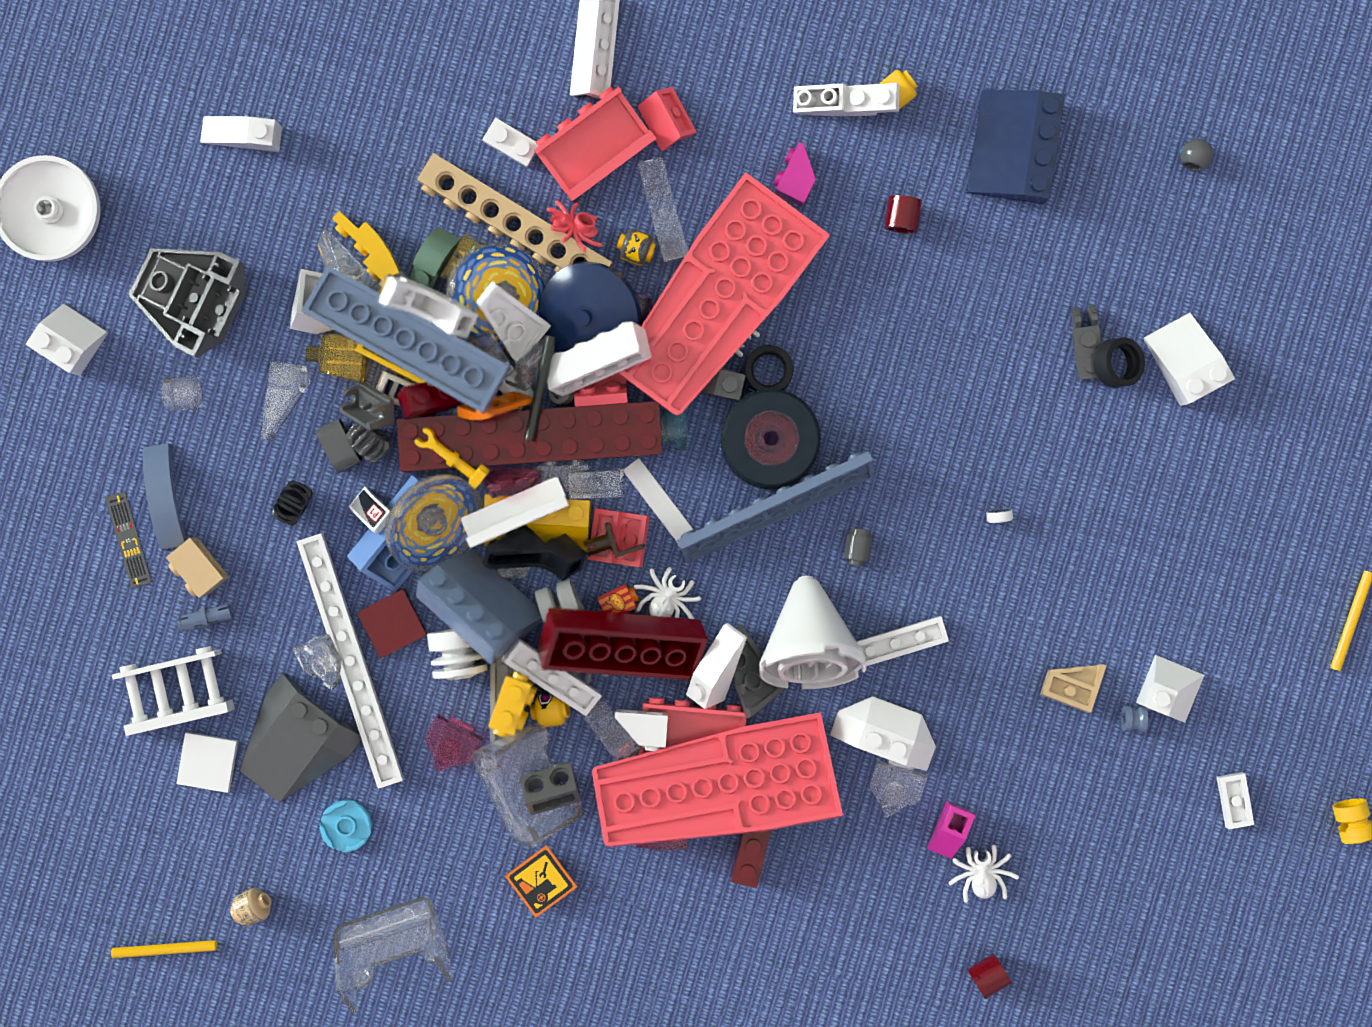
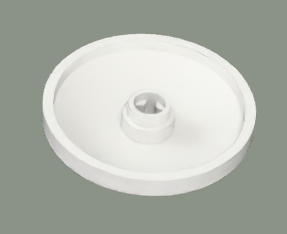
M34 156L12 166L0 179V236L17 253L37 261H59L81 251L94 236L100 219L99 196L88 175L73 163L55 156Z

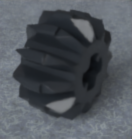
M291 480L276 500L272 515L284 524L291 526L297 524L308 507L313 495L312 490L301 482Z

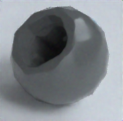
M1192 139L1185 143L1180 150L1181 164L1190 170L1203 171L1213 161V148L1205 140Z

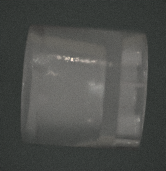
M198 376L165 377L163 379L162 400L166 411L201 409L203 390Z

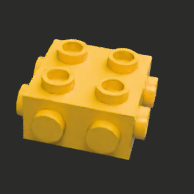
M510 671L506 676L488 726L494 729V734L508 738L509 734L514 736L517 730L522 731L529 714V712L525 711L526 705H531L538 689L533 686L534 682L528 676H524L517 671Z

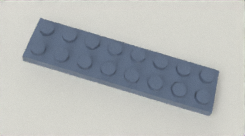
M327 265L301 310L302 312L483 414L486 413L510 371V366L455 335L447 333L439 326L416 314L385 306L379 301L382 296L381 294Z
M869 451L863 454L862 452L855 453L848 458V461L840 465L838 463L829 465L824 469V472L816 476L813 474L802 478L799 484L792 487L784 486L769 498H758L751 506L745 509L737 508L731 511L728 517L721 520H711L705 524L704 528L698 531L690 530L685 532L676 541L687 564L875 477L873 459Z

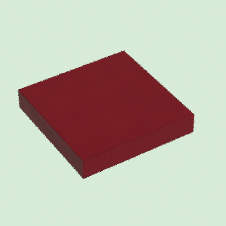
M405 589L357 612L380 659L427 635Z

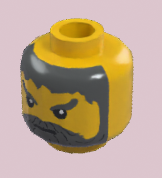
M632 228L626 235L621 233L616 248L620 249V258L637 266H643L646 262H651L657 244L653 243L652 235Z

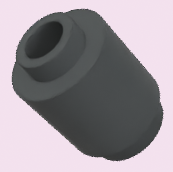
M850 528V534H847L843 557L848 559V564L863 566L864 562H869L873 540L870 537V530Z

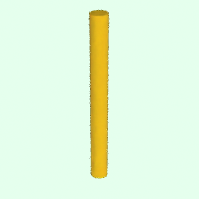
M1365 570L1363 572L1330 666L1331 669L1341 671L1372 583V572Z
M217 940L116 947L112 948L111 957L125 958L217 951L218 943Z

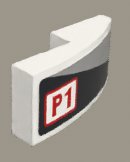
M367 487L362 489L349 506L353 513L378 535L391 520L392 511Z

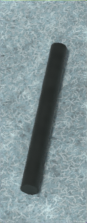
M545 335L524 437L525 440L535 441L556 337Z

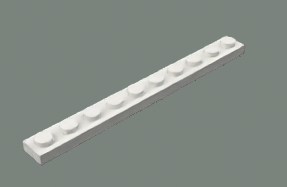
M320 533L296 541L377 787L379 789L403 781L404 776L324 534Z

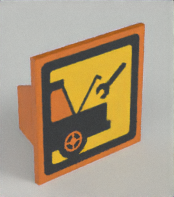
M547 845L505 875L535 918L578 887Z

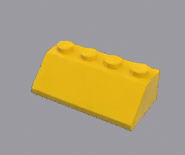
M485 494L484 508L510 496ZM567 499L570 506L526 524L545 543L552 538L556 539L563 534H567L586 552L589 547L585 548L583 541L589 540L591 501ZM507 533L500 535L494 539H491L487 542H484L485 546H487L492 540H498L504 537Z

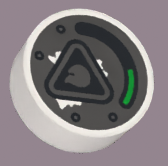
M1007 508L987 511V521L989 523L1011 521L1013 519V511Z

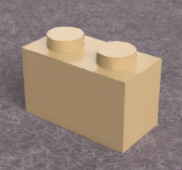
M190 537L166 557L170 562L168 566L176 576H181L185 580L186 589L194 597L202 598L208 596L230 578L198 537Z

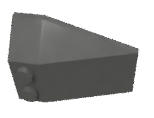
M150 248L128 295L174 347L198 358L224 341L246 295L243 263L221 252Z
M285 673L281 674L265 696L239 769L241 773L278 802L283 801L348 758L362 741L358 730L346 721L340 723L304 695L302 693L304 688Z

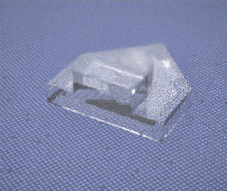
M330 634L314 637L308 642L298 644L293 648V652L304 672L312 677L316 675L324 681L323 685L331 690L338 686L342 659Z
M876 760L869 787L880 803L886 817L895 814L897 810L920 801L927 780V774L914 771L913 767L888 760V763Z

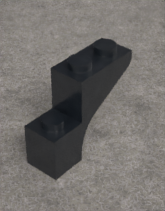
M527 525L508 532L498 540H492L485 548L482 564L489 569L540 567L552 572L564 581L581 570L587 553L567 534H563L556 539L552 538L545 543Z

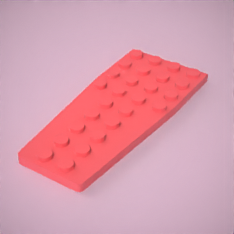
M745 172L697 236L641 327L646 331L652 358L620 371L618 374L673 415H681L783 300L830 237V234Z
M821 712L736 728L596 766L592 770L603 840L607 847L764 832L843 816Z

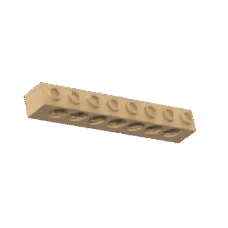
M435 153L432 154L417 178L418 182L422 185L421 190L433 198L436 194L444 198L443 203L454 211L458 208L462 209L467 213L465 217L472 222L479 224L481 221L488 225L487 230L499 238L504 235L511 239L509 244L522 252L524 249L532 252V258L539 263L545 265L548 262L555 266L554 271L556 273L565 267L575 264L578 260L597 262L611 268L613 267L611 261L585 246L587 251L583 252L572 237L564 243L561 242V239L566 236L565 233L551 230V224ZM446 179L454 180V186L450 190H443L441 187ZM469 192L477 195L476 200L472 204L464 203V196ZM497 206L499 208L497 216L493 218L487 217V208ZM511 220H520L521 227L517 231L508 230V224ZM534 233H541L544 236L543 241L539 245L530 243V237ZM558 246L566 249L565 255L560 259L552 256L553 249Z

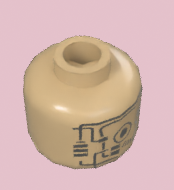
M251 888L238 894L233 899L230 909L231 916L238 924L245 927L252 926L269 916L271 899L262 890Z

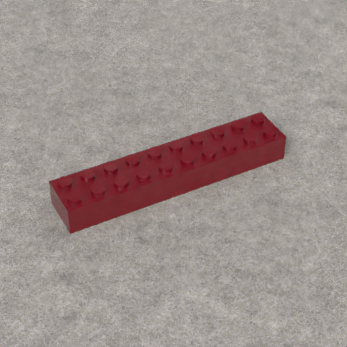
M655 401L541 409L535 441L524 439L530 410L508 411L483 420H469L457 417V415L419 417L406 420L397 419L400 472L457 469L453 465L451 467L446 464L447 461L433 450L416 445L414 441L417 437L423 441L429 440L428 435L422 431L425 427H430L441 444L453 453L455 451L459 453V458L472 468L479 467L481 464L490 467L663 455L660 405Z

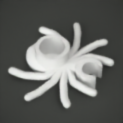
M668 567L665 571L662 584L655 575L654 569H650V575L658 588L648 585H634V589L656 592L650 593L642 599L636 608V612H640L643 605L654 597L649 605L651 616L671 617L675 609L674 618H679V607H681L689 619H694L692 613L682 602H697L701 600V597H681L685 596L692 588L693 580L688 583L683 591L681 590L685 586V580L682 581L681 586L678 588L672 584L676 575L669 578L667 585L666 581L672 571L671 567Z
M992 845V858L985 849L986 857L983 860H979L978 851L975 850L973 852L975 862H973L971 849L966 847L967 860L971 866L958 861L956 858H953L952 861L957 866L969 871L954 877L949 881V885H953L958 880L970 876L967 878L963 889V900L967 903L968 889L971 881L975 895L982 899H987L994 895L997 888V879L1002 888L1003 899H1007L1006 886L1001 876L997 874L1010 876L1016 880L1019 879V876L996 868L1011 858L1010 853L994 864L997 857L996 845Z

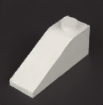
M204 117L201 143L279 152L282 126L274 119L257 117Z
M724 624L693 673L686 695L704 709L725 701L747 637L730 624Z

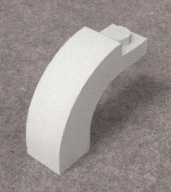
M390 277L379 300L385 306L416 314L439 326L447 333L463 338H468L478 317L477 313L458 301L430 287L403 277L401 279Z

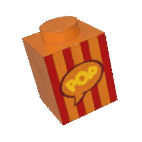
M627 584L597 597L603 612L627 613L636 609L637 605L635 602L639 601L634 587L628 588Z

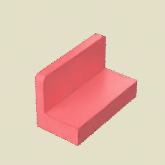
M673 87L655 91L638 105V109L649 130L657 138L655 141L661 151L667 150L677 141L690 138L697 133Z

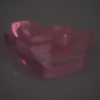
M495 468L484 477L482 482L485 490L493 499L527 490L541 479L540 470Z
M439 714L436 715L425 737L427 747L430 748L434 759L433 763L436 771L439 772L453 766L471 763L484 738L473 733V727L453 717L448 720Z

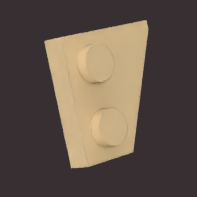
M1106 665L1048 670L1040 695L1086 713H1091Z

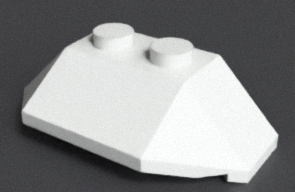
M873 696L838 710L829 734L856 748L902 765L925 771L928 770L936 748L922 714Z

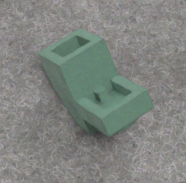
M437 227L426 238L412 263L414 268L409 280L435 289L444 267L453 259V254H455L461 239Z

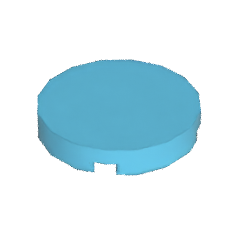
M344 799L334 802L324 811L319 829L322 839L329 847L341 852H351L359 849L367 842L372 833L373 822L370 812L363 804L355 800Z

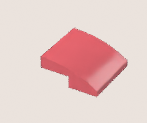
M595 508L590 539L604 535L605 531H607L605 523L610 522L620 551L643 543L646 547L650 516ZM645 548L616 558L614 552L609 549L591 555L587 560L643 567Z

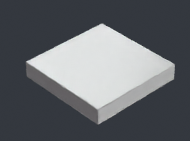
M186 732L176 784L226 793L230 792L239 740Z

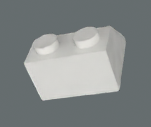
M62 304L38 324L25 345L68 373L81 376L109 332L66 304Z

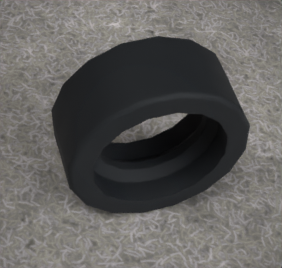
M1121 337L1105 340L1098 346L1094 354V371L1099 381L1105 386L1119 388L1134 385L1144 373V353L1140 345L1131 338ZM1117 347L1123 351L1127 361L1126 373L1122 378L1115 374L1111 362L1112 353Z
M770 344L753 350L746 359L744 366L745 380L754 391L763 389L784 390L792 380L794 371L793 362L788 353L779 346ZM764 355L776 356L783 364V377L774 385L761 384L754 376V364L758 358Z

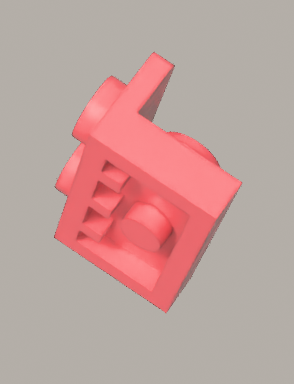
M616 373L575 391V407L628 403L626 379Z

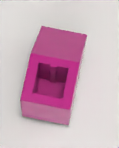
M799 142L796 149L790 148L785 158L788 166L785 172L779 171L773 185L777 187L776 195L803 207L816 179L804 144Z
M946 800L927 849L952 859L966 840L976 815L971 810Z

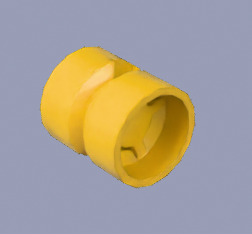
M1348 799L1332 805L1335 819L1341 823L1338 826V831L1342 843L1356 844L1372 840V821L1367 819L1371 814L1366 799Z

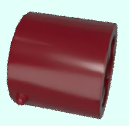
M903 195L889 196L884 229L897 233H917L922 200Z
M994 953L967 969L985 1000L1012 984Z

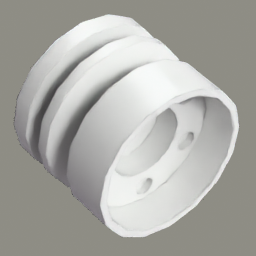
M452 629L427 634L429 651L442 653V657L431 661L433 666L443 665V669L432 671L434 679H464L488 670L487 663L475 664V660L483 659V657L479 653L473 652V648Z

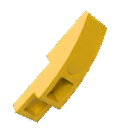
M338 211L332 218L338 224L335 229L346 239L350 235L356 241L354 247L363 256H366L368 253L370 254L363 261L368 267L365 272L376 282L381 279L386 285L390 277L401 279L403 275L395 257L376 231L366 221L357 228Z

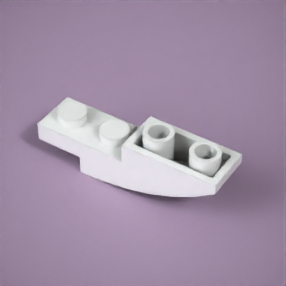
M842 83L794 87L793 113L820 116H875L877 113L899 112L900 85L898 83L846 86Z

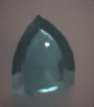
M686 409L679 416L673 415L668 410L662 415V440L664 443L673 444L675 450L686 451L688 438Z

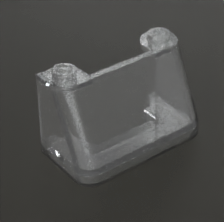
M539 723L528 725L522 731L517 730L514 736L509 734L508 738L502 737L471 753L477 771L508 833L517 843L531 848L536 847L584 815L581 809V801L532 816L525 804L520 777L534 770L541 771L553 767L544 748L548 745L549 733ZM542 788L535 789L533 793L541 791Z

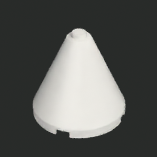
M801 576L793 583L759 663L760 677L764 682L781 688H788V682L801 683L802 689H821L851 682L859 678L858 670L862 668V672L866 671V659L863 651L819 581L813 579L812 576Z

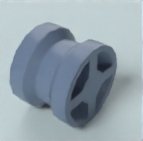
M1123 706L1121 711L1122 731L1130 732L1131 730H1137L1139 733H1145L1148 727L1147 708L1138 707L1137 709H1132L1130 706Z

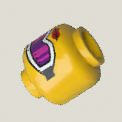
M551 693L540 694L536 697L534 704L530 706L531 718L536 720L542 728L561 726L565 723L566 718H570V705Z

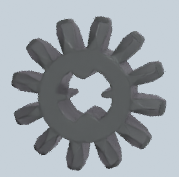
M356 422L349 428L346 434L347 441L353 449L366 460L374 463L384 458L392 447L385 432L379 428L369 431Z

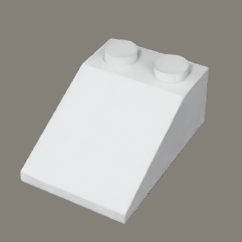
M1190 313L1143 338L1180 406L1190 404L1235 379L1222 354Z

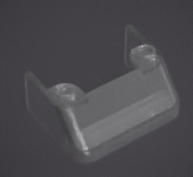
M420 897L341 924L334 931L336 991L352 1014L357 1012L356 990L368 986L373 981L375 975L374 967L422 951V956L426 962L430 964L436 963L447 982L452 980L448 945L435 907L429 898Z

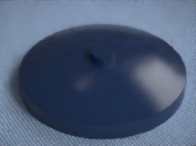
M579 262L565 267L548 281L541 295L539 316L551 325L544 335L556 337L554 350L557 353L568 351L578 343L588 342L596 338L600 333L617 329L622 323L634 322L639 326L641 323L640 305L632 286L618 271L605 264Z

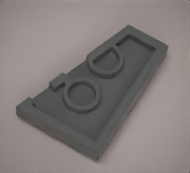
M739 625L735 629L744 634L747 639L732 679L748 719L786 688L770 685L761 679L759 663L763 654L744 627Z

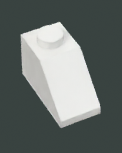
M616 709L615 718L639 746H645L644 749L648 751H656L660 747H666L667 712Z

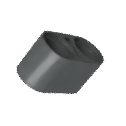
M340 418L316 430L317 437L338 474L362 462L359 453L348 443L346 437L348 430Z

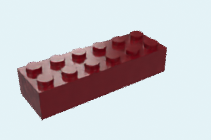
M549 607L537 652L542 670L691 680L693 673L700 663L708 638L701 620Z

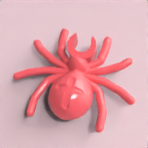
M558 200L555 201V204L561 211L551 207L547 209L548 212L553 213L550 222H553V224L550 226V229L563 233L568 231L566 236L561 239V242L568 241L573 233L576 243L583 252H586L587 248L582 244L581 240L590 245L602 247V243L591 240L598 233V229L595 226L597 216L579 212L574 217L576 208L579 206L578 202L574 203L570 214Z

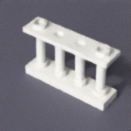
M212 646L196 649V655L141 668H136V664L119 667L120 672L112 674V679L125 677L134 716L131 718L132 723L124 725L126 736L234 710L233 699L224 701V698L220 697L211 657L222 654L221 649L212 651ZM200 659L210 700H207L208 705L199 707L198 702L195 703L186 666L187 662ZM174 665L176 666L184 701L183 711L173 713V708L170 709L161 673V668ZM148 671L151 674L159 712H157L158 717L149 719L147 714L144 715L135 676L136 674Z

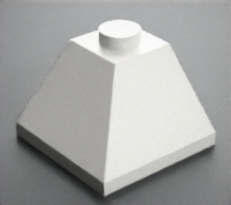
M304 269L300 270L292 306L290 329L313 334L334 330L301 311L323 273Z
M1155 655L1136 703L1185 723L1204 674Z

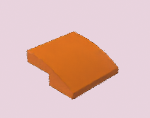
M515 391L500 396L495 395L485 414L464 404L457 406V417L469 420H483L527 406L532 403L533 398Z

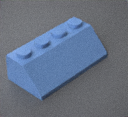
M412 475L387 507L393 512L397 502L404 496L405 492L422 481ZM437 502L423 505L415 514L416 529L424 531L425 529L434 528L441 519V513L444 509L436 505ZM389 521L379 535L369 528L347 557L361 572L396 592L416 566L401 562L395 556L393 548L388 545L387 532L390 527Z

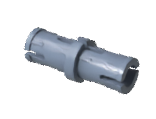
M230 603L209 609L203 607L197 612L177 616V620H179L177 623L180 631L184 632L202 626L208 628L211 627V624L232 620L234 617L232 615V607Z

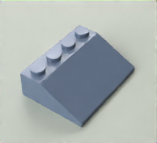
M471 549L436 565L418 579L416 597L492 665L511 648L518 638L522 639L543 619L539 608L496 569H489L482 564L484 558Z

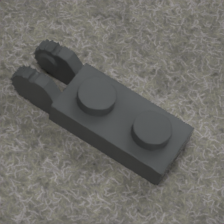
M1095 305L1088 306V327H1081L1082 320L1079 307L1072 308L1073 329H1071L1077 379L1098 378L1093 365L1094 354L1101 344Z

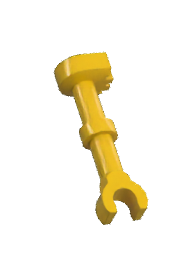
M425 427L422 431L428 435L429 440L423 441L417 437L414 441L416 445L436 452L447 461L446 464L451 467L453 465L470 478L468 484L476 489L490 469L481 464L475 470L459 458V453L456 451L453 453L441 444L430 427Z

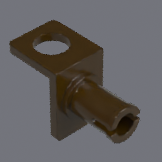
M610 522L605 523L607 531H605L604 535L583 541L585 548L596 545V547L586 550L588 557L611 549L616 558L645 548L643 543L620 551Z

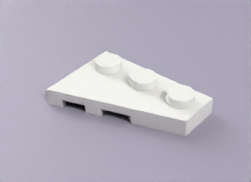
M493 281L476 301L478 307L518 366L521 365L551 327L547 321Z

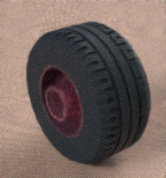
M779 389L758 390L741 398L728 412L721 430L722 453L731 471L747 484L764 489L781 488L801 479L814 465L821 445L820 426L812 409L797 395ZM770 432L776 436L777 442L774 446H769L764 442L765 433Z

